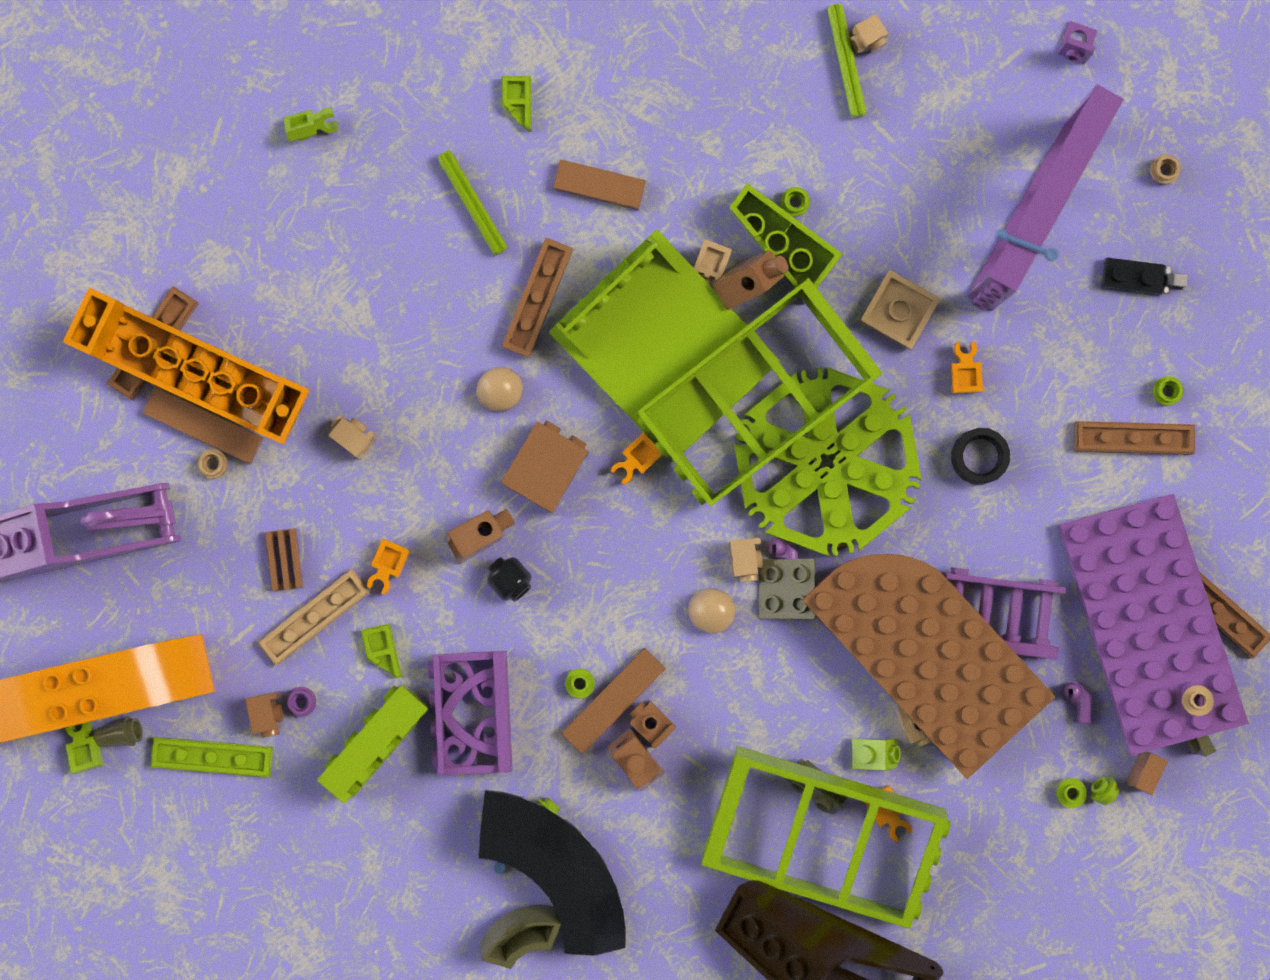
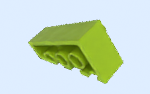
M748 183L729 207L732 214L764 252L770 250L774 253L775 257L782 256L786 259L788 271L784 273V277L794 289L808 278L818 289L843 255V253Z
M405 684L399 688L394 685L383 697L386 703L379 710L374 708L363 720L366 725L359 733L354 731L343 744L346 748L339 755L334 754L323 767L326 770L317 781L343 804L355 797L429 711L430 706Z

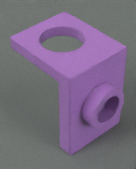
M1069 21L1058 54L1064 56L1069 61L1085 64L1095 51L1096 47L1092 46L1097 30ZM1082 32L1086 36V43L1070 38L1071 34Z

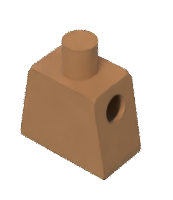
M768 250L739 262L714 282L713 286L728 310L768 291L784 277V273L788 271V263L784 257H775L774 253ZM745 277L748 284L742 286V279Z
M507 509L494 516L487 510L447 532L445 540L460 565L501 541L504 536L502 531L514 525L515 522ZM484 527L489 531V534L482 536L478 529Z
M631 727L607 746L613 759L638 790L643 791L665 773L664 769Z

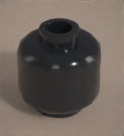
M500 557L489 567L491 573L488 576L487 583L502 600H512L515 602L530 590L531 574L517 558L511 557L504 560Z

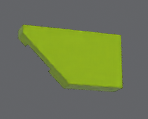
M502 76V107L527 132H532L531 76Z
M391 623L360 630L367 660L386 670L396 678L403 677Z

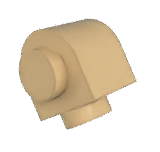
M877 14L854 26L850 33L851 45L857 53L861 52L863 54L868 50L874 53L887 44L885 39L889 36V33Z

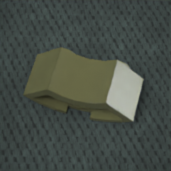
M525 906L499 918L487 930L480 943L482 960L512 969L515 962L528 952L536 950L550 951L561 926L554 906Z

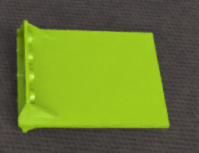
M655 230L633 252L624 258L604 279H601V282L583 299H580L579 303L550 330V334L644 432L636 421L640 418L637 411L747 325L732 308L726 309L718 293L659 230ZM746 337L705 369L703 373L730 408H732L772 368L749 338ZM773 354V356L780 363L781 361ZM696 377L651 411L682 453L724 415ZM652 431L646 434L654 444L659 441ZM669 455L668 458H669L670 461L673 463L674 460H673V458Z

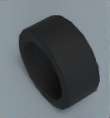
M975 428L964 433L955 441L951 450V463L955 472L962 480L971 484L984 485L998 480L1006 472L1010 463V449L1007 441L998 432L989 428ZM976 439H985L991 442L998 453V461L995 467L985 474H977L970 471L963 460V452L966 446Z

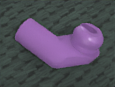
M777 538L769 543V552L778 559H798L797 550L787 541Z
M1068 683L1064 687V695L1077 707L1076 722L1091 724L1092 695L1080 683Z

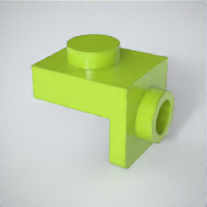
M896 738L852 739V769L891 770L897 768L901 752Z

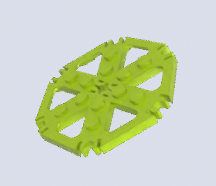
M817 367L818 376L815 380L807 378L806 370L801 372V381L803 382L801 384L798 381L797 372L791 376V379L818 414L832 403L831 390L835 386H844L851 389L861 379L825 367L827 379H823L821 367ZM784 383L744 414V417L754 420V423L746 419L741 420L766 454L793 434V432L769 424L766 420V413L784 397L791 394ZM870 383L860 391V393L869 396L871 400L870 407L839 433L837 432L833 412L807 432L808 438L800 437L778 454L774 459L793 465L796 468L767 492L760 493L754 489L752 475L741 483L745 511L749 506L757 505L749 511L748 516L751 518L756 513L764 515V521L758 525L759 529L765 528L771 522L773 525L764 532L765 534L829 557V544L832 545L831 552L833 556L837 557V546L839 544L847 545L849 554H853L854 544L852 541L855 540L859 552L912 508L905 506L900 501L903 500L907 504H914L916 499L909 497L906 494V489L912 487L919 490L921 485L916 481H909V478L922 481L910 412L906 417L898 419V417L904 414L906 410L905 405L899 410H893L890 407V403L897 397L895 394L888 396L886 401L882 400L884 395L891 390ZM803 409V415L806 424L809 420H811V418ZM889 430H897L902 437L906 465L901 470H894L861 458L859 455ZM736 434L735 439L738 442L746 443L740 434ZM734 442L740 475L750 467L749 458L754 452L747 443L744 446ZM832 444L835 445L830 450L827 449ZM838 451L840 452L832 462L834 466L832 469L826 466L815 472L822 462L821 456L823 454L829 457ZM843 458H846V460H844L841 464H839V462H840ZM812 460H816L813 464L809 465ZM825 473H827V475L824 478H820ZM847 486L888 500L890 504L889 511L865 530L858 529L853 522ZM817 490L824 528L823 534L820 537L814 538L787 528L784 524V517Z

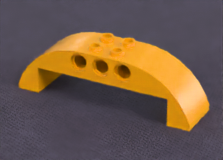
M90 287L63 339V343L283 445H285L310 392L308 388L284 377H279Z
M203 634L122 650L0 680V743L215 692Z

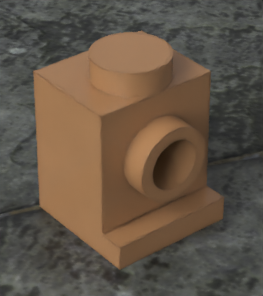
M280 691L245 699L252 734L261 733L262 738L280 734L279 728H281V722L284 721L282 705L276 702V698L281 697Z
M651 700L647 704L642 701L630 713L633 717L630 724L655 749L676 729V725ZM649 717L657 721L656 726L652 729L645 726V721Z

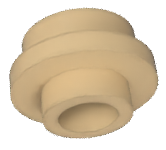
M1171 155L1157 157L1150 167L1152 178L1157 183L1164 185L1174 182L1179 177L1181 171L1178 160ZM1161 166H1166L1169 169L1168 175L1161 173Z
M209 449L200 455L198 469L203 476L216 479L223 476L227 471L228 459L223 452ZM212 459H217L218 467L214 470L210 469L209 462Z
M1191 686L1182 695L1184 709L1193 716H1203L1209 713L1213 707V695L1204 686ZM1196 695H1200L1203 698L1201 706H1197L1194 703Z

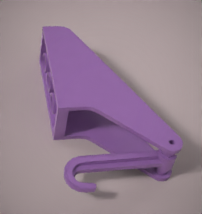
M159 483L63 502L33 504L1 514L0 583L181 541L180 535H175L173 524H176L172 501L168 500L166 490L170 489L169 483ZM151 494L153 503L150 506L84 513L85 517L81 518L80 521L82 526H87V530L154 524V527L159 529L160 538L81 554L54 556L47 523L48 517Z

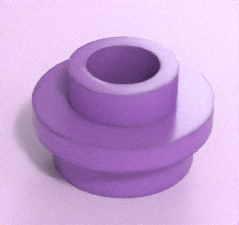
M294 688L287 695V709L294 716H307L316 707V696L309 688ZM299 696L306 698L307 704L305 707L298 706L297 698Z

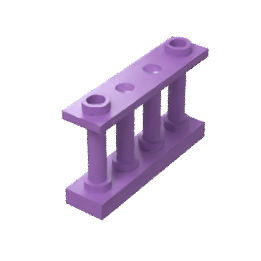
M951 567L950 573L942 572L947 579H952V585L962 596L964 581L982 583L978 613L988 624L990 622L994 585L1011 587L1006 634H1003L1002 639L1018 655L1058 659L1059 647L1050 646V640H1048L1053 592L1066 593V588L1057 587L1058 581L1039 578V584L969 576V569ZM1023 589L1041 591L1036 636L1032 638V643L1020 642L1021 636H1018Z

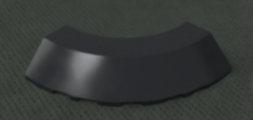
M485 790L480 827L479 859L492 860L511 866L532 879L544 891L553 904L561 922L564 936V954L596 956L626 948L625 918L618 888L607 869L606 863L596 848H593L573 824L551 812L544 805L541 804L540 806L518 795Z

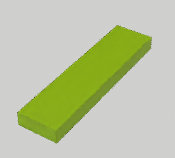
M153 737L150 767L271 777L274 747Z

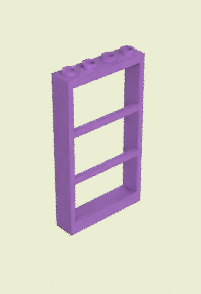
M1097 84L1068 116L1005 228L1009 235L1040 247L1043 245L1124 100L1122 97ZM998 240L967 297L973 300L972 304L984 311L988 309L993 311L1017 291L1038 252L1007 240Z

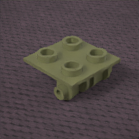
M762 559L763 568H759V619H816V615L802 601L816 587V559Z

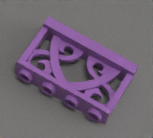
M507 651L433 655V661H428L429 679H434V691H430L429 694L430 708L435 709L436 721H431L432 739H437V751L432 752L433 769H438L439 776L511 772L513 765ZM493 659L494 667L480 671L475 675L468 663L470 660ZM452 663L460 664L466 670L468 679L463 681L459 673L453 672L456 675V680L453 683L447 682L444 675L446 667ZM481 683L482 690L486 686H490L493 689L492 696L484 698L480 694L477 685ZM471 689L475 698L482 705L496 708V715L484 719L477 726L474 736L466 731L452 714L459 701ZM444 690L453 692L444 705ZM445 724L454 734L453 736L447 739L445 732ZM485 726L493 727L495 735L487 737L485 733L484 741L480 740L483 728ZM457 745L460 749L458 755L465 751L466 745L471 747L472 750L467 761L462 764H456L448 756L449 747ZM477 751L498 757V763L472 765Z

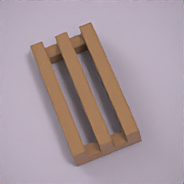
M297 529L265 532L272 591L302 588L303 579ZM285 536H290L295 582L290 583ZM275 537H278L283 584L279 583Z

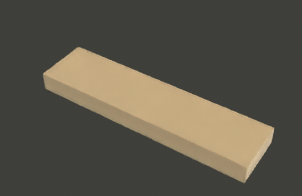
M350 569L260 640L258 644L273 664L278 666L371 592L356 572Z

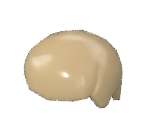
M495 367L488 370L478 380L476 387L479 403L491 412H502L513 408L521 400L523 393L520 376L515 371L506 367Z
M705 588L697 591L689 600L687 612L691 623L696 628L706 633L716 634L726 631L734 622L736 607L728 594L715 588Z

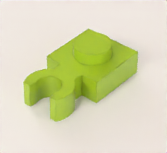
M91 722L82 723V728L78 732L75 725L66 727L67 734L73 738L72 743L66 744L71 774H79L104 766L101 748L96 744L94 736H89L92 731Z

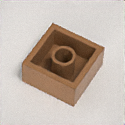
M1150 752L1140 753L1126 784L1153 795L1168 761Z

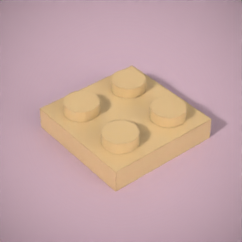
M889 269L859 322L911 351L941 298Z

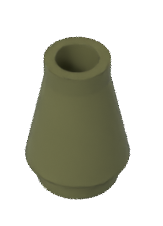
M125 717L104 728L96 729L94 733L95 742L99 747L134 746L143 737L140 721L137 718L132 719L131 717Z

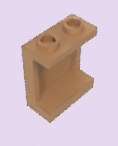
M546 420L542 424L537 421L501 483L554 514L561 498L584 459L587 458L589 451L584 449L587 444L577 437L571 435L570 439H567L560 435L561 428Z

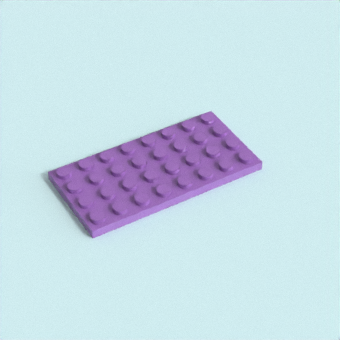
M1174 494L1059 524L1058 530L1129 756L1249 724ZM1191 686H1204L1212 693L1214 704L1209 713L1203 716H1193L1184 709L1182 695ZM1196 695L1194 703L1197 706H1201L1203 698L1200 695Z

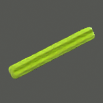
M835 4L828 7V15L850 115L852 118H860L866 115V108L844 8L842 4Z
M450 150L443 152L438 156L439 163L495 256L500 255L507 250L505 241Z

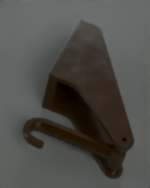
M751 880L737 887L714 930L767 980H868L839 966L845 962L859 963L914 976L912 980H939L943 975V969L936 961L758 880Z

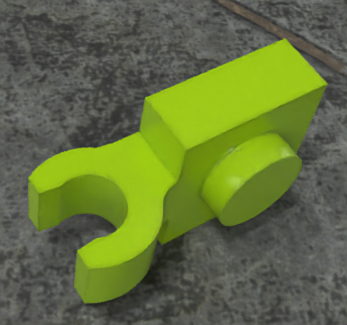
M328 107L317 113H313L311 109L283 117L285 132L289 142L306 140L312 135L318 134L317 129L326 133L336 132L338 130L337 121H325L328 118L334 117L333 109Z

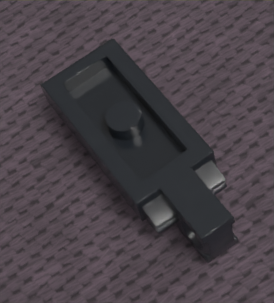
M1107 257L1104 259L1101 288L1159 296L1161 294H1169L1170 289L1183 290L1184 287H1187L1188 275L1172 273V267L1162 264Z

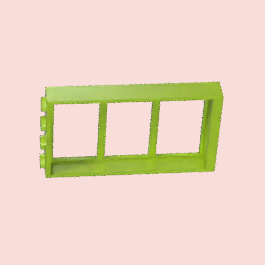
M808 278L638 410L637 413L640 418L636 421L646 434L652 431L659 441L655 443V446L665 458L669 455L677 464L673 469L683 482L689 479L694 485L695 489L691 492L699 503L704 505L707 502L711 507L883 373ZM798 297L803 300L863 378V380L819 414L755 332V330ZM746 337L749 338L811 418V420L767 454L703 373L705 369ZM695 377L759 458L758 461L715 494L651 413V411Z
M737 746L702 853L701 865L744 879L758 880L780 890L910 929L913 919L918 920L922 910L920 899L923 892L927 893L929 891L932 881V875H929L932 865L937 866L940 860L941 848H939L942 838H947L951 821L948 820L945 808ZM750 767L805 784L776 872L722 856ZM815 787L870 803L840 891L786 875ZM879 807L934 823L904 911L850 895Z

